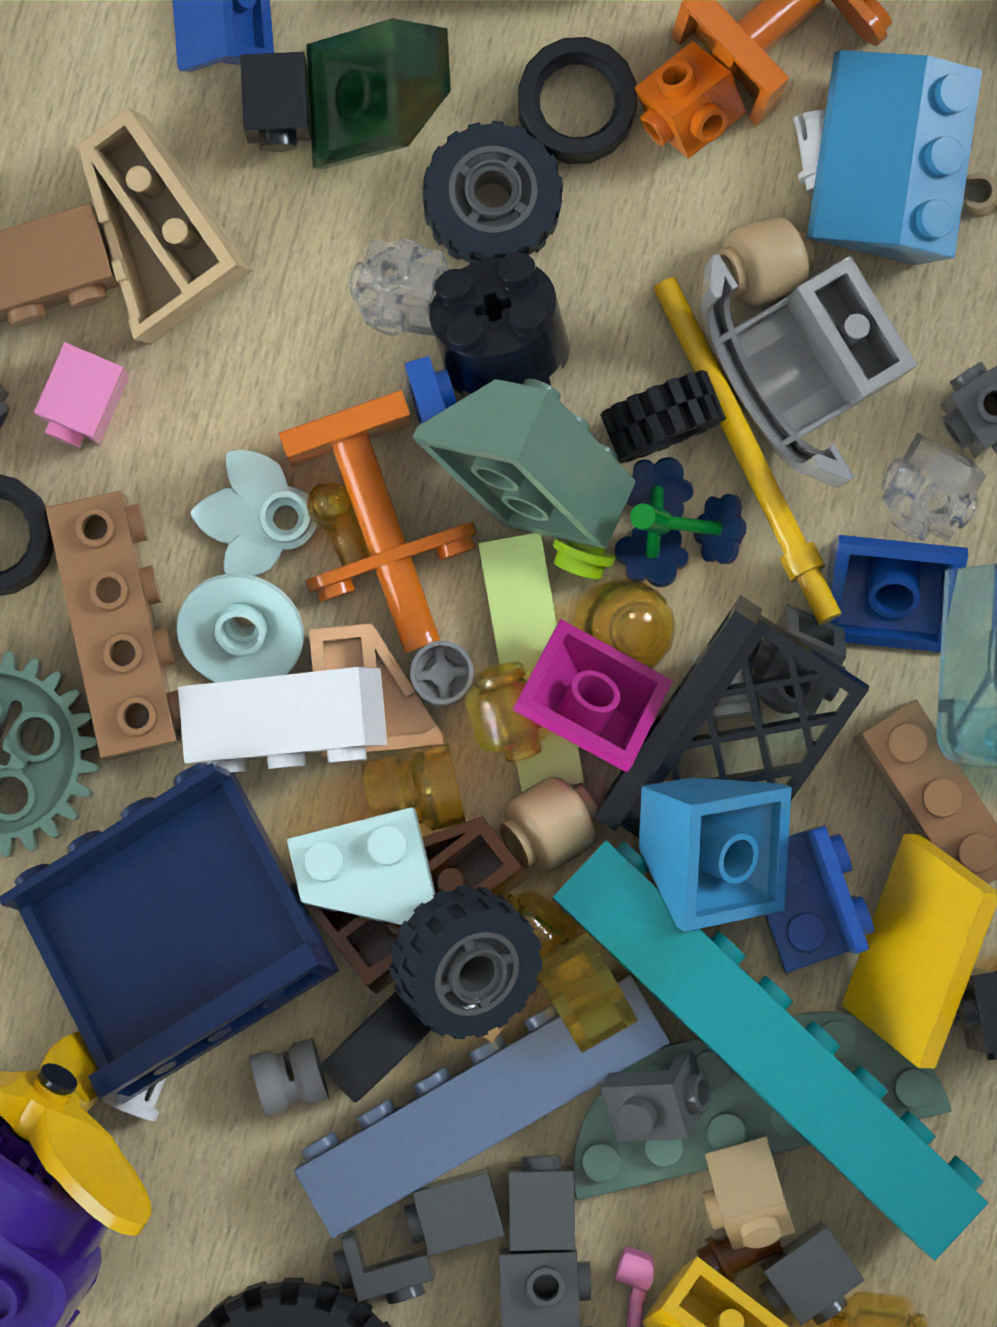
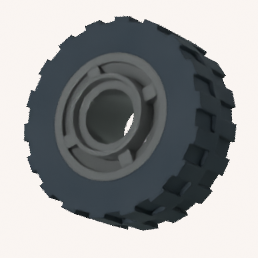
M492 121V124L480 125V122L468 125V129L460 133L455 131L447 137V142L442 147H437L432 155V162L426 168L424 175V216L427 225H430L433 231V238L439 246L443 244L448 249L450 256L456 260L461 258L469 262V265L486 259L503 258L511 253L520 252L527 255L534 251L538 253L546 245V239L549 235H553L561 211L563 182L562 177H559L558 163L554 155H549L545 145L537 137L533 138L527 134V129L518 125L511 127L504 125L502 121ZM494 183L504 187L509 193L510 199L500 207L490 208L482 205L477 200L475 193L481 186Z
M467 885L457 886L456 890L449 892L443 890L433 895L434 898L424 904L422 902L413 910L415 913L411 918L403 922L398 930L400 932L399 937L392 944L390 954L393 956L392 964L389 965L390 976L396 983L393 987L398 996L425 1026L428 1025L434 1033L443 1037L445 1034H448L454 1039H465L466 1036L473 1035L478 1038L488 1035V1031L496 1027L500 1029L509 1023L508 1020L516 1012L520 1013L527 1005L525 1003L531 993L534 994L539 983L537 976L539 971H542L543 959L540 957L539 950L542 949L540 939L532 932L535 929L501 895L497 894L495 896L488 888L480 886L477 889H470Z

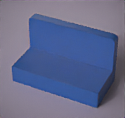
M172 0L177 66L180 71L193 72L220 62L241 65L240 55L274 53L270 0Z

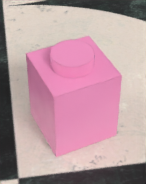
M64 342L34 411L42 421L48 423L44 433L76 448H80L83 439L100 445L130 375L124 367Z

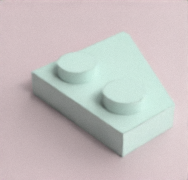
M413 807L287 839L300 900L304 905L334 912L340 911L354 914L361 918L402 925L404 921H408L415 913L413 910L422 902L425 904L434 898V885L417 813Z

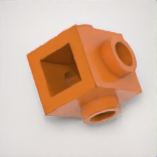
M694 41L680 50L662 66L656 68L648 77L635 86L644 113L639 118L646 132L660 146H664L669 142L688 159L709 142L717 139L724 130L746 114L731 71Z

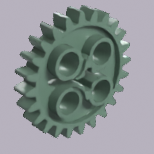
M13 651L5 653L0 665V739L7 724L11 705L15 701H19L22 704V710L3 742V750L11 754L7 765L0 764V786L8 779L18 778L24 782L29 796L25 807L16 814H7L0 807V852L3 857L13 856L15 839L17 838L21 839L29 851L38 850L36 831L40 829L54 839L61 837L60 828L55 818L59 815L72 820L80 818L78 811L70 801L74 795L92 798L94 793L82 784L80 779L82 774L100 772L101 768L93 762L84 760V752L94 749L98 745L96 738L82 736L81 732L82 728L92 722L91 713L74 714L72 708L81 699L82 693L75 689L60 695L58 690L65 675L59 671L53 672L43 681L40 680L42 661L33 657L23 671H19L17 654ZM43 719L49 722L53 728L54 741L48 751L34 756L24 747L23 733L30 723Z

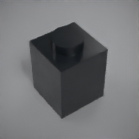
M304 52L240 55L243 126L247 142L259 143V149L262 151L283 152L296 149L297 141L311 140L308 70Z

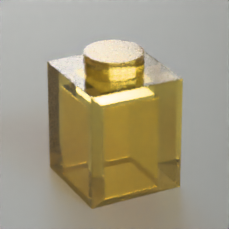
M588 932L569 943L557 947L550 954L542 957V971H539L538 978L581 1053L638 1022L636 1015Z

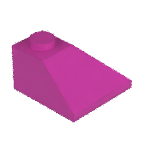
M560 619L512 710L628 773L673 680Z

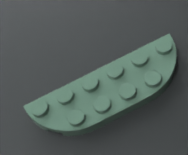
M822 1011L791 1015L804 1028L812 1020L821 1026L841 1046L833 1056L851 1073L861 1065L888 1090V1093L881 1101L899 1118L907 1110L918 1119L952 1112L947 1094L933 1068L916 1067L852 1014ZM694 1038L666 1045L621 1071L669 1070L679 1051L692 1050L700 1073H704L709 1081L710 1104L708 1110L703 1112L689 1139L618 1142L602 1091H600L582 1121L576 1140L573 1161L576 1198L578 1201L708 1170L706 1153L765 1136L768 1138L773 1154L809 1146L810 1144L702 1041Z

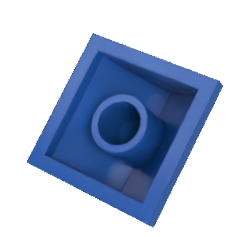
M838 535L830 543L827 584L842 614L830 621V623L845 629V643L948 653L968 560V548Z

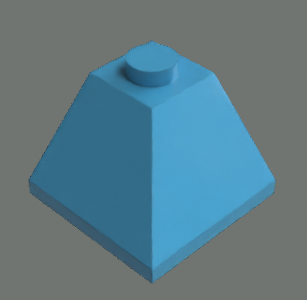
M694 777L642 786L639 850L678 929L686 932L785 911L792 787L778 783Z

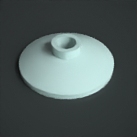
M223 574L203 581L187 595L177 618V637L184 656L201 675L215 683L287 675L298 661L303 647V623L291 599L272 583L251 575ZM234 617L246 618L254 625L250 627L242 626L236 622Z

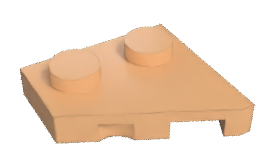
M372 623L309 630L313 672L352 667L381 668L388 745L366 747V753L444 745L443 734ZM327 751L321 752L322 758L327 757Z

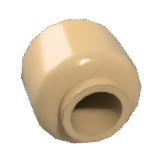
M781 216L767 218L730 230L723 242V248L719 249L717 253H719L738 285V288L732 293L731 297H738L741 302L750 307L762 306L785 299L796 287L808 281L809 268H812L815 264V251L812 241L806 239L807 233L804 231L798 232L790 221Z
M548 777L507 802L504 811L505 822L500 824V833L506 847L521 866L528 868L532 865L540 871H554L592 846L595 840L593 820L596 819L594 817L597 812V806L583 786L577 785L572 788L561 778Z

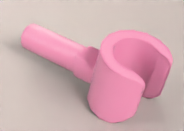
M631 1247L624 1248L616 1269L614 1281L632 1287L628 1301L626 1327H642L644 1303L654 1278L655 1263L650 1254Z

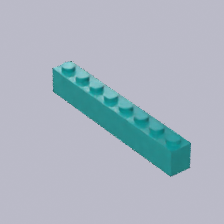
M606 840L551 899L919 1249L936 1261L988 1205L989 1202L976 1191L984 1181L956 1155L946 1163L928 1146L936 1136L910 1111L907 1110L899 1118L881 1101L888 1093V1090L865 1068L859 1065L851 1073L833 1056L841 1046L815 1021L812 1020L804 1028L786 1011L793 1003V1000L770 978L764 975L756 983L738 966L746 956L720 931L717 930L709 938L700 929L686 932L678 929L659 890L644 876L649 871L644 859L626 842L623 841L615 849Z

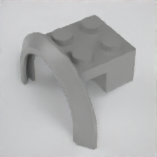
M719 253L713 255L703 270L701 315L713 354L736 399L761 436L789 466L831 487H840L854 478V475L836 445L832 444L825 450H818L805 442L802 437L901 379L915 368L917 363L851 255L799 285L785 299L734 328L729 301L730 296L738 288V285Z

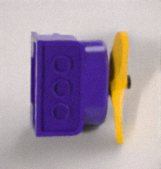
M79 1031L55 1043L48 1050L37 1070L0 1071V1327H70L80 1313L77 1310L78 1305L96 1282L102 1263L101 1249L98 1244L107 1229L110 1228L121 1234L136 1236L141 1233L151 1216V1201L136 1171L123 1155L113 1137L87 1113L99 1099L88 1078L98 1068Z

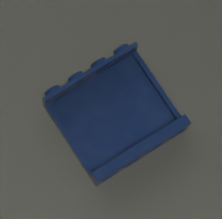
M201 763L184 770L175 777L173 781L174 787L157 798L146 797L130 804L121 812L120 817L122 820L103 832L100 830L91 831L76 838L68 845V854L50 865L40 864L22 872L14 881L16 886L0 896L2 906L19 911L98 1068L88 1078L100 1100L122 1104L128 1102L340 971L306 906L301 902L297 889L235 773H231L229 770L214 763L209 765Z

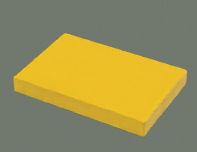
M921 834L903 835L872 919L875 932L866 936L869 950L860 953L841 1006L918 1068H936L995 912L997 890Z

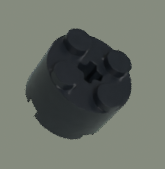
M520 252L511 253L503 258L478 261L462 269H451L438 277L435 282L436 294L431 302L429 319L444 369L447 370L452 387L463 396V390L472 394L495 379L523 384L525 379H535L551 385L549 377L557 370L560 364L564 369L568 361L569 341L553 283L546 273L535 266L532 257Z

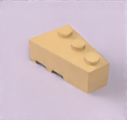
M127 107L77 144L99 223L103 224L113 258L111 264L117 282H120L129 312L130 320L128 322L134 340L153 344L253 271L146 116Z

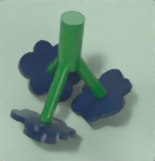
M671 457L662 458L655 464L647 459L637 461L633 467V475H631L636 482L626 503L629 506H634L630 514V520L634 526L632 536L620 539L615 545L614 552L617 561L626 566L627 578L633 582H642L647 579L651 585L656 587L671 585L676 579L677 569L684 568L688 564L689 559L688 552L681 547L682 536L679 531L694 533L697 543L702 544L701 556L704 561L715 562L717 560L721 564H731L734 562L739 552V545L747 530L746 522L741 516L742 504L739 497L735 494H724L721 498L711 496L705 502L704 514H701L697 519L682 517L684 513L683 502L690 500L693 495L692 484L688 480L683 479L684 469L682 464Z

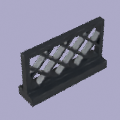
M740 595L652 724L628 773L621 770L601 799L594 818L614 831L621 826L639 838L642 786L664 782L671 770L674 780L683 779L679 758L685 749L708 745L713 746L719 773L718 777L708 779L750 782L767 780V783H777L776 778L790 776L785 785L792 787V801L868 692L869 685L762 616V608ZM762 637L786 652L790 674L754 680L750 655ZM797 659L813 670L800 672ZM742 668L745 682L731 684ZM828 679L848 692L836 711L809 715L802 683ZM793 685L800 717L764 723L757 691ZM748 693L754 725L719 732L714 707L720 698ZM707 719L710 733L695 736ZM826 724L814 741L811 727ZM802 729L807 749L803 759L797 763L773 767L767 735ZM757 737L764 768L728 774L722 743Z

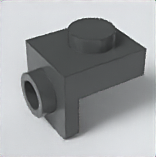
M692 1050L679 1051L669 1070L608 1073L600 1087L618 1142L689 1139L703 1112L708 1110L710 1104L709 1081L704 1073H700Z
M356 1230L343 1233L341 1237L343 1249L333 1252L342 1288L344 1290L354 1287L358 1302L386 1295L388 1304L407 1301L425 1294L423 1283L434 1280L435 1273L427 1249L366 1266Z

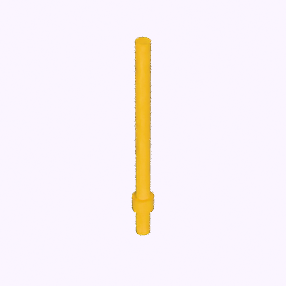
M676 277L661 281L654 286L653 290L694 373L700 370L707 371L726 417L724 421L720 422V426L784 553L779 560L790 582H798L819 625L836 619L842 612L821 572L825 564L815 543L806 542Z

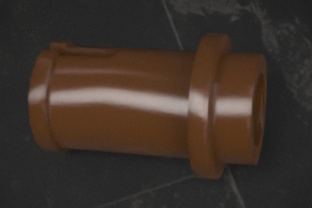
M710 1235L705 1238L706 1245L696 1250L701 1260L731 1283L734 1282L732 1275L774 1254L783 1252L780 1240L763 1248L743 1247L733 1250L728 1235L714 1240Z

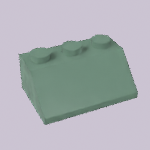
M495 379L417 426L412 438L506 527L606 549L636 482L617 462L618 454L606 445L599 443L589 432L590 425L588 422L571 413L559 401L561 395L555 388L539 380L525 379L523 384Z

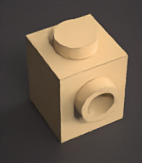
M767 1136L705 1154L714 1188L702 1192L708 1217L713 1230L725 1227L733 1250L743 1247L763 1248L775 1243L782 1236L795 1233L778 1167Z

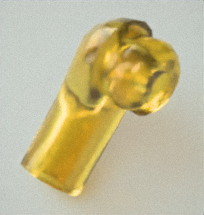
M335 482L318 484L313 487L307 497L308 516L330 537L341 565L345 566L369 557L370 553L351 507L347 490L341 484Z

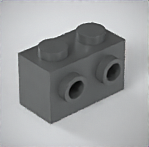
M576 1245L575 1250L510 1251V1248H499L502 1327H580L579 1301L591 1300L590 1261L577 1262Z

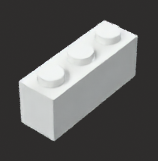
M352 667L178 687L184 764L207 763L209 765L214 763L229 770L231 773L247 772L246 760L267 758L268 769L306 766L305 754L327 751L328 763L367 760L366 747L388 745L381 668Z

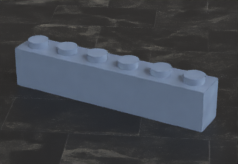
M613 970L604 973L579 988L584 1000L562 1012L557 1002L547 1006L524 1020L529 1032L507 1044L501 1034L498 1035L492 1043L487 1041L470 1051L468 1055L473 1064L451 1076L447 1068L443 1067L412 1085L418 1096L395 1109L391 1100L388 1099L358 1116L356 1119L362 1128L343 1140L339 1141L333 1131L300 1150L306 1161L299 1164L294 1172L332 1239L602 1083L608 1073L621 1072L669 1044L667 1036L632 976L627 974L617 979Z

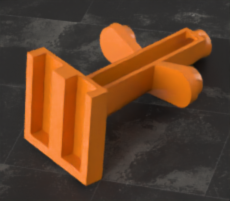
M683 0L671 37L680 45L694 33L712 52L711 56L731 71L733 78L737 79L756 99L748 118L757 127L775 111L789 80L786 73L767 53L826 0H762L737 22L716 0ZM831 0L854 30L869 44L878 46L887 38L886 29L892 25V20L879 2L876 0Z
M402 390L278 434L292 467L334 452L370 556L305 580L309 593L316 592L319 603L355 591L353 578L376 570L406 654L421 649L426 644L441 641L412 557L435 549L439 560L465 553L475 548L472 536L476 535L477 531L474 523L468 522L406 543L370 440L411 425L408 406Z

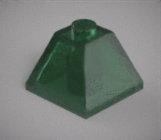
M391 18L306 44L313 168L322 170L405 148L412 143L451 91L448 28Z

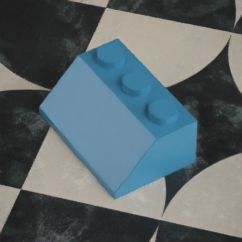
M846 50L834 52L806 239L912 265L955 258L982 70L928 55Z

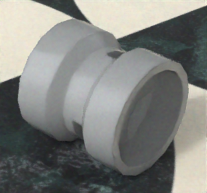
M435 641L426 644L416 653L411 663L410 678L415 692L424 702L434 707L447 708L459 704L468 696L474 682V667L470 656L462 647L450 641Z
M313 1038L293 1043L290 1050L284 1053L275 1054L268 1050L250 1055L254 1081L266 1117L286 1112L291 1103L303 1100L311 1105L329 1100L324 1072L320 1068L321 1061ZM290 1073L294 1074L295 1080H292Z

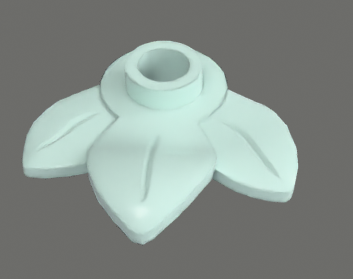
M230 451L226 454V469L232 488H224L200 501L191 510V517L206 535L218 542L229 544L224 557L225 574L234 573L257 576L270 570L279 559L283 550L297 549L312 538L318 524V513L312 499L305 492L288 486L283 470L276 461L253 451ZM282 508H292L298 513V522L290 530H281L275 525V515Z

